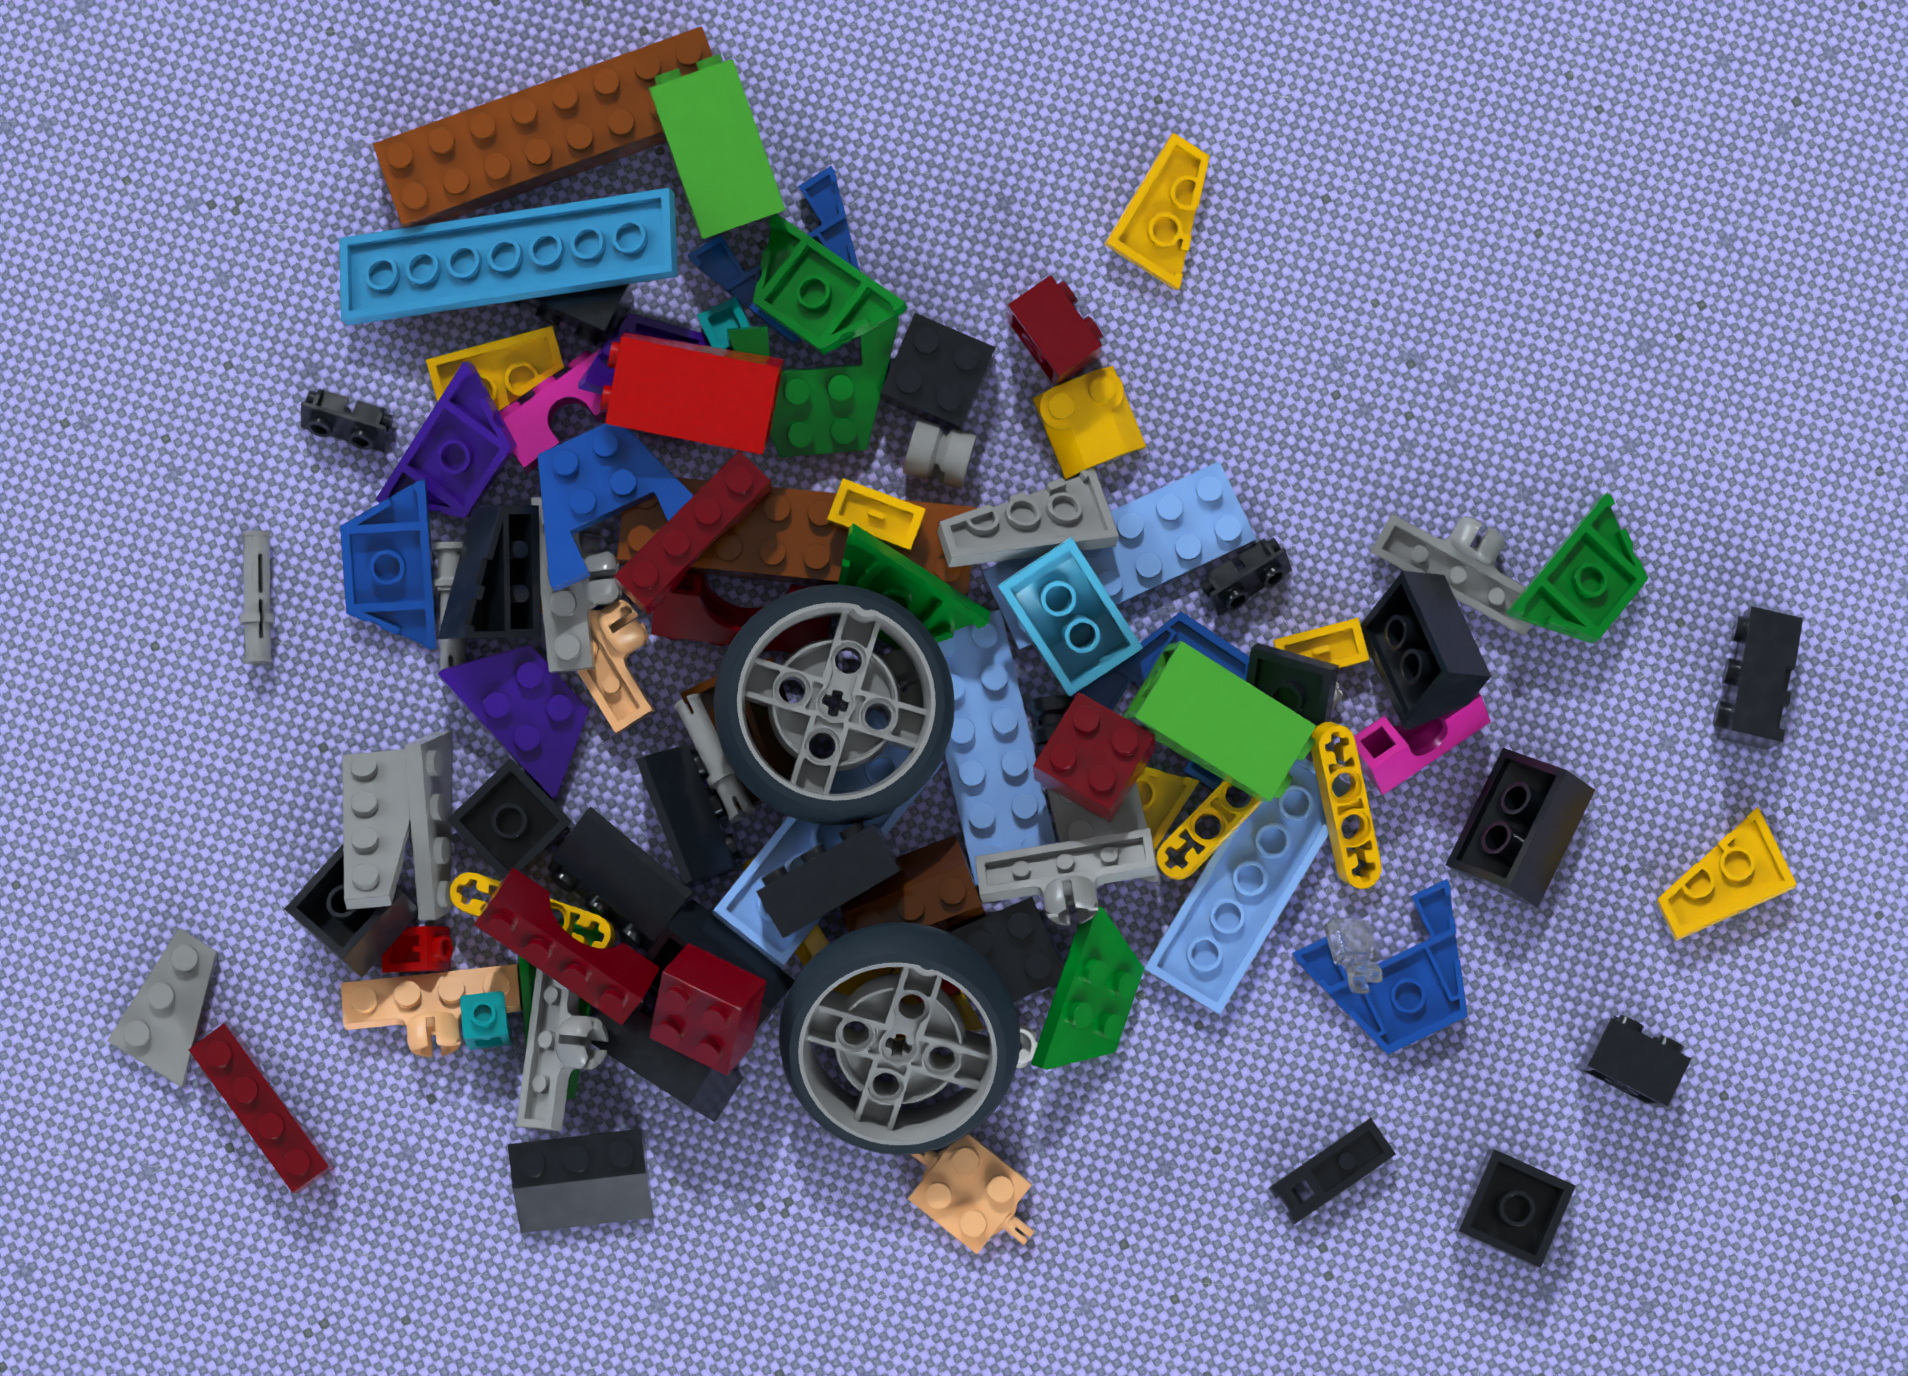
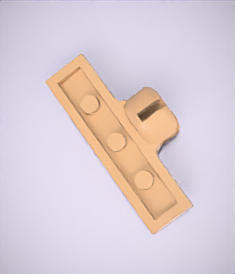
M540 591V612H541L542 615H543V611H542V601H541V591ZM618 599L614 604H609L601 610L591 609L590 623L595 669L577 671L615 734L624 732L655 712V709L627 664L628 656L647 643L648 633L643 623L640 624L637 620H634L638 617L634 608L628 602Z
M513 964L341 983L345 1030L403 1025L407 1028V1044L415 1055L433 1057L432 1035H436L437 1045L441 1046V1056L451 1054L461 1045V996L502 991L505 995L506 1012H522L518 966Z

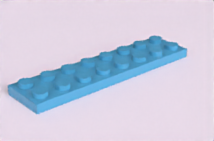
M670 188L339 238L341 321L348 326L678 277L675 193Z

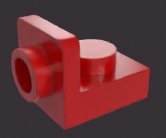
M407 927L382 955V973L449 971L453 954V943L450 938L449 927Z

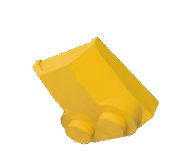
M1114 366L1089 372L1055 386L1032 399L1065 481L1080 474L1083 470L1095 467L1124 454L1146 448L1124 393L1123 383L1117 376Z

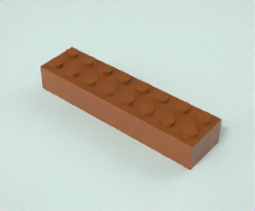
M703 27L692 29L373 143L403 228L445 222L665 143L666 139L648 88L657 85L654 76L677 68L680 69L682 76L698 71L697 61L713 56Z
M676 477L693 496L709 481ZM772 487V492L741 523L728 529L713 542L688 571L702 572L705 575L816 586L838 585L849 530L827 522L837 493ZM656 496L622 512L617 561L620 566H624L668 522ZM904 500L926 508L911 552L889 544L887 545L968 597L971 565L948 567L937 530L940 521L974 510L977 507Z

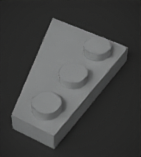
M178 928L107 1041L181 1088H184L191 1053L188 1049L196 1043L197 1030L203 1006L206 1004L218 951L183 929Z

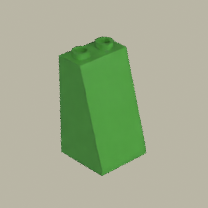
M721 53L697 61L698 71L682 76L680 69L677 68L654 76L657 85L648 88L697 232L702 239L785 211L734 61L729 59L723 62Z
M1183 641L1165 646L1123 715L1124 718L1153 733L1155 740L1261 802H1271L1273 797L1277 799L1282 797L1293 778L1288 772L1296 759L1304 760L1315 742V738L1311 736L1316 727L1315 724Z

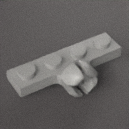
M531 498L532 505H539L540 591L549 672L555 674L595 669L590 623L591 609L599 605L614 604L617 599H621L622 590L616 585L614 578L597 580V578L614 576L620 570V564L617 561V557L609 551L585 552L582 547L580 531L574 534L573 537L591 576L554 592L549 583L542 498Z
M1391 513L1371 549V553L1404 571L1445 575L1455 599L1523 636L1526 635L1531 623L1510 617L1506 613V610L1526 586L1502 574L1495 568L1496 559L1505 544L1504 537L1497 530L1489 526L1478 547L1474 548L1470 545L1482 523L1473 517L1465 516L1460 518L1450 536L1446 539H1440Z
M1150 828L975 856L979 894L982 903L1040 895L1044 898L1048 919L1056 924L1066 926L1071 925L1069 905H1075V908H1077L1080 924L1094 917L1098 911L1096 891L1099 886L1105 883L1158 875Z
M538 968L536 969L516 1127L562 1131L569 1076L575 1069L593 1070L602 1063L607 1050L590 1049L591 1041L608 1042V1034L605 1026L598 1018L579 1015L578 995Z

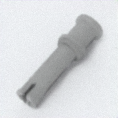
M463 542L433 543V550L438 553V578L433 580V587L436 588V592H440V628ZM440 639V670L466 663V639Z

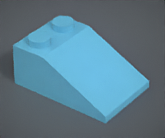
M1072 537L997 585L1062 690L1069 697L1143 649Z

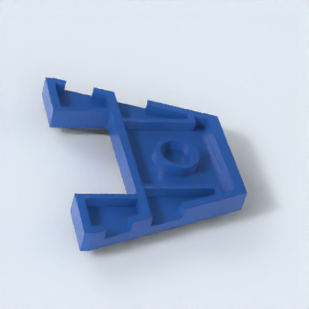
M830 166L798 186V190L821 224L816 229L807 233V235L859 270L836 174L833 167ZM721 234L687 255L690 262L732 297H736L738 302L790 344L794 345L802 340L757 309L753 304L756 283L760 280L762 274L761 263L745 272Z
M604 423L538 454L549 583L554 592L591 576L573 537L574 534L655 496L658 498L669 521L693 497L690 491L629 428Z
M1180 611L1140 642L1143 649L1078 692L1113 710L1131 683L1139 688L1141 687L1165 646L1179 641H1183L1245 681L1250 656ZM1189 761L1182 771L1191 778L1199 780L1200 784L1212 792L1222 781L1220 777L1192 761Z
M1448 879L1410 896L1429 935V939L1351 977L1347 976L1329 936L1291 953L1293 959L1386 1055L1468 1017L1461 962L1457 948L1455 918L1452 911L1451 888Z

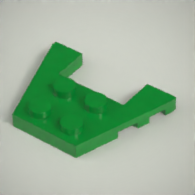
M898 316L859 336L861 363L782 370L770 437L780 458L867 450L880 400V391L884 384L899 324ZM767 326L727 329V336L734 351L770 356Z

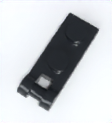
M1369 1118L1292 1172L1276 1181L1268 1189L1275 1199L1280 1197L1289 1210L1286 1215L1294 1225L1391 1159L1396 1153L1372 1118ZM1303 1180L1307 1182L1314 1192L1312 1196L1304 1201L1294 1188Z

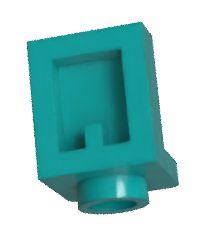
M736 297L697 314V318L711 347L734 350L727 336V329L750 327Z
M502 991L461 996L463 1039L469 1050L513 1045L512 1028L507 1019L505 995Z

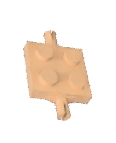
M970 1133L939 1151L938 1154L934 1150L925 1152V1155L922 1153L911 1154L927 1168L924 1171L922 1181L909 1196L908 1200L974 1253L978 1254L990 1237L1002 1231V1229L1022 1243L1023 1246L1028 1241V1238L1016 1228L1029 1238L1035 1232L1034 1229L1032 1230L1014 1215L1019 1201L1033 1183Z

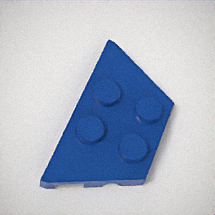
M421 479L340 526L346 614L365 622L374 623L380 626L381 629L395 635H402L423 644V647L428 649H437L439 646L435 588L433 587L434 574L427 479Z

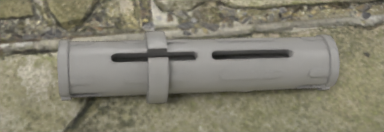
M245 531L242 533L244 614H240V625H244L243 663L248 665L272 663L271 625L275 624V615L270 613V532Z
M700 694L686 696L694 713L691 714L688 705L685 704L683 699L679 700L674 705V708L686 727L709 774L707 782L711 789L717 790L729 815L730 822L741 821L743 817L736 805L737 802H739L747 817L756 811V807L752 804L741 780L727 761L718 734L701 701Z

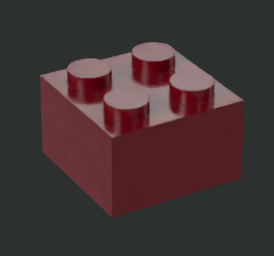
M1049 275L1008 304L1006 321L1055 387L1072 380L1099 361L1102 349L1100 339L1103 338V334L1090 316L1084 319L1080 316L1074 305L1078 300L1066 282L1062 280L1057 284L1052 275Z
M1078 692L1033 765L1034 780L1111 823L1156 750L1155 735Z
M688 943L662 972L649 1038L727 1076L753 1046L767 981Z

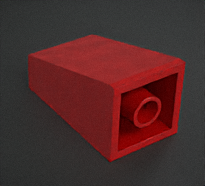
M625 332L621 336L620 343L613 341L611 345L608 368L615 369L612 386L604 385L600 411L607 412L605 424L763 455L769 443L784 359Z

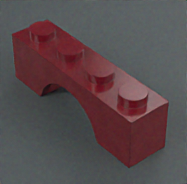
M738 451L614 575L616 585L641 610L649 615L680 584L684 575L705 550L728 529L741 523L772 492L771 480L741 451Z
M687 571L680 584L653 610L651 635L664 636L671 640L703 641L716 646L730 645L741 627L763 607L744 608L730 604L711 589L704 573ZM791 584L784 595L810 586ZM832 617L813 618L791 626L774 638L763 652L772 650L793 653L810 642L829 638Z
M512 867L493 892L474 923L476 927L620 1025L626 1021L643 1000L660 967L625 943L604 949L588 946L573 938L556 920L550 905V892L514 867Z
M223 1023L188 1049L293 1194L301 1193L335 1168L310 1131L296 1118L262 1071L258 1060L231 1024Z

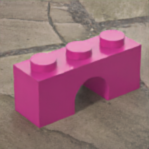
M601 349L593 354L589 350L581 353L568 364V367L571 369L557 380L554 376L548 377L532 390L535 396L522 405L516 401L500 412L517 444L512 454L527 474L538 467V454L560 444L551 431L553 415L559 408L568 404H578L585 407L598 423L606 418L607 412L600 411L602 395L578 389V382Z
M1478 692L1468 705L1413 729H1403L1402 725L1393 726L1384 715L1354 736L1361 769L1379 792L1384 795L1491 722L1482 696Z

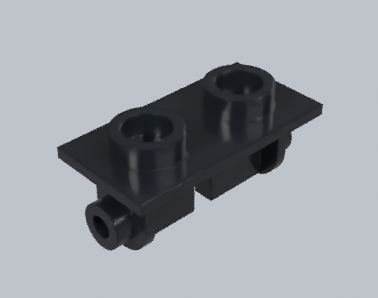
M320 388L317 392L311 390L308 392L306 401L301 403V428L309 430L316 436H331L350 442L353 446L360 449L385 451L386 431H390L394 415L387 413V408L357 400L353 413L346 412L349 404L348 397Z
M1274 537L1268 541L1263 538L1238 554L1240 561L1245 566L1240 571H1238L1231 560H1228L1204 575L1205 580L1200 582L1199 585L1208 598L1211 597L1218 616L1228 610L1240 608L1247 602L1250 596L1265 587L1277 585L1285 578L1287 573L1292 571L1286 550L1284 548L1281 549Z

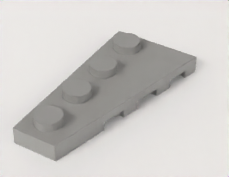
M1094 467L1081 471L1079 477L1064 481L1063 478L1049 482L1046 484L1045 489L1027 495L1024 491L1010 496L1008 502L995 507L988 504L940 521L937 530L948 567L1043 556L1070 537L1073 538L1080 551L1116 547L1119 538Z
M435 731L404 745L419 920H436L451 912V906L453 905L450 897V887L452 884L451 824L447 821L451 816L452 731Z
M405 750L342 755L344 901L346 909L391 906L404 862L403 852L406 841L411 836Z

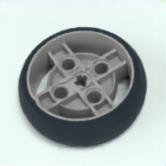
M820 585L807 587L788 593L764 606L741 627L731 641L722 659L715 683L714 719L716 731L722 750L735 774L757 798L787 816L814 824L848 825L860 821L864 822L891 812L904 804L928 782L937 769L950 741L954 722L955 702L952 678L946 659L932 634L920 620L899 603L874 591L855 586ZM839 617L833 638L813 641L800 647L790 654L781 665L758 658L774 638L791 626L813 618ZM879 629L890 636L903 649L912 662L922 688L923 708L901 702L899 687L893 672L886 662L873 651ZM842 651L855 653L860 662L859 669L851 674L841 672L835 663L836 655ZM787 680L799 682L804 690L803 699L796 703L784 701L779 693L780 684ZM832 693L840 695V703L846 706V711L842 712L839 710L836 716L829 715L828 706L822 704L823 697L830 700ZM745 700L768 707L769 720L776 738L784 749L796 759L790 781L786 780L769 766L757 750L747 725ZM873 706L884 708L889 715L888 726L880 730L871 728L865 720V712L868 708ZM819 735L826 736L832 741L834 750L829 758L818 759L811 754L809 742L813 737ZM888 744L910 751L901 765L880 782L855 792L829 794L836 771L850 770L868 763L878 756Z
M889 922L867 926L845 934L829 943L808 961L797 976L784 1002L779 1026V1048L783 1069L794 1095L810 1116L825 1130L837 1138L864 1150L882 1154L911 1155L933 1151L950 1145L971 1133L991 1116L1007 1093L1016 1071L1020 1052V1027L1011 994L1004 980L980 952L962 939L935 927L907 922ZM885 967H900L898 974H888L871 979L857 988L851 995L832 990L840 983L862 972ZM942 979L958 987L975 1004L986 1023L989 1036L965 1030L963 1019L956 1004L940 987ZM914 994L921 997L923 1001L912 1005L904 1002L902 997ZM852 1021H860L867 1028L862 1031H853L846 1024ZM896 1034L905 1035L903 1042L893 1040ZM812 1042L834 1048L844 1075L859 1090L858 1097L841 1088L826 1073L814 1053ZM942 1046L949 1048L953 1053L948 1056H938L932 1050ZM882 1073H890L897 1080L886 1083L880 1081L876 1076ZM949 1082L964 1086L962 1090L938 1103L918 1108L900 1109L901 1104L914 1103L933 1096Z

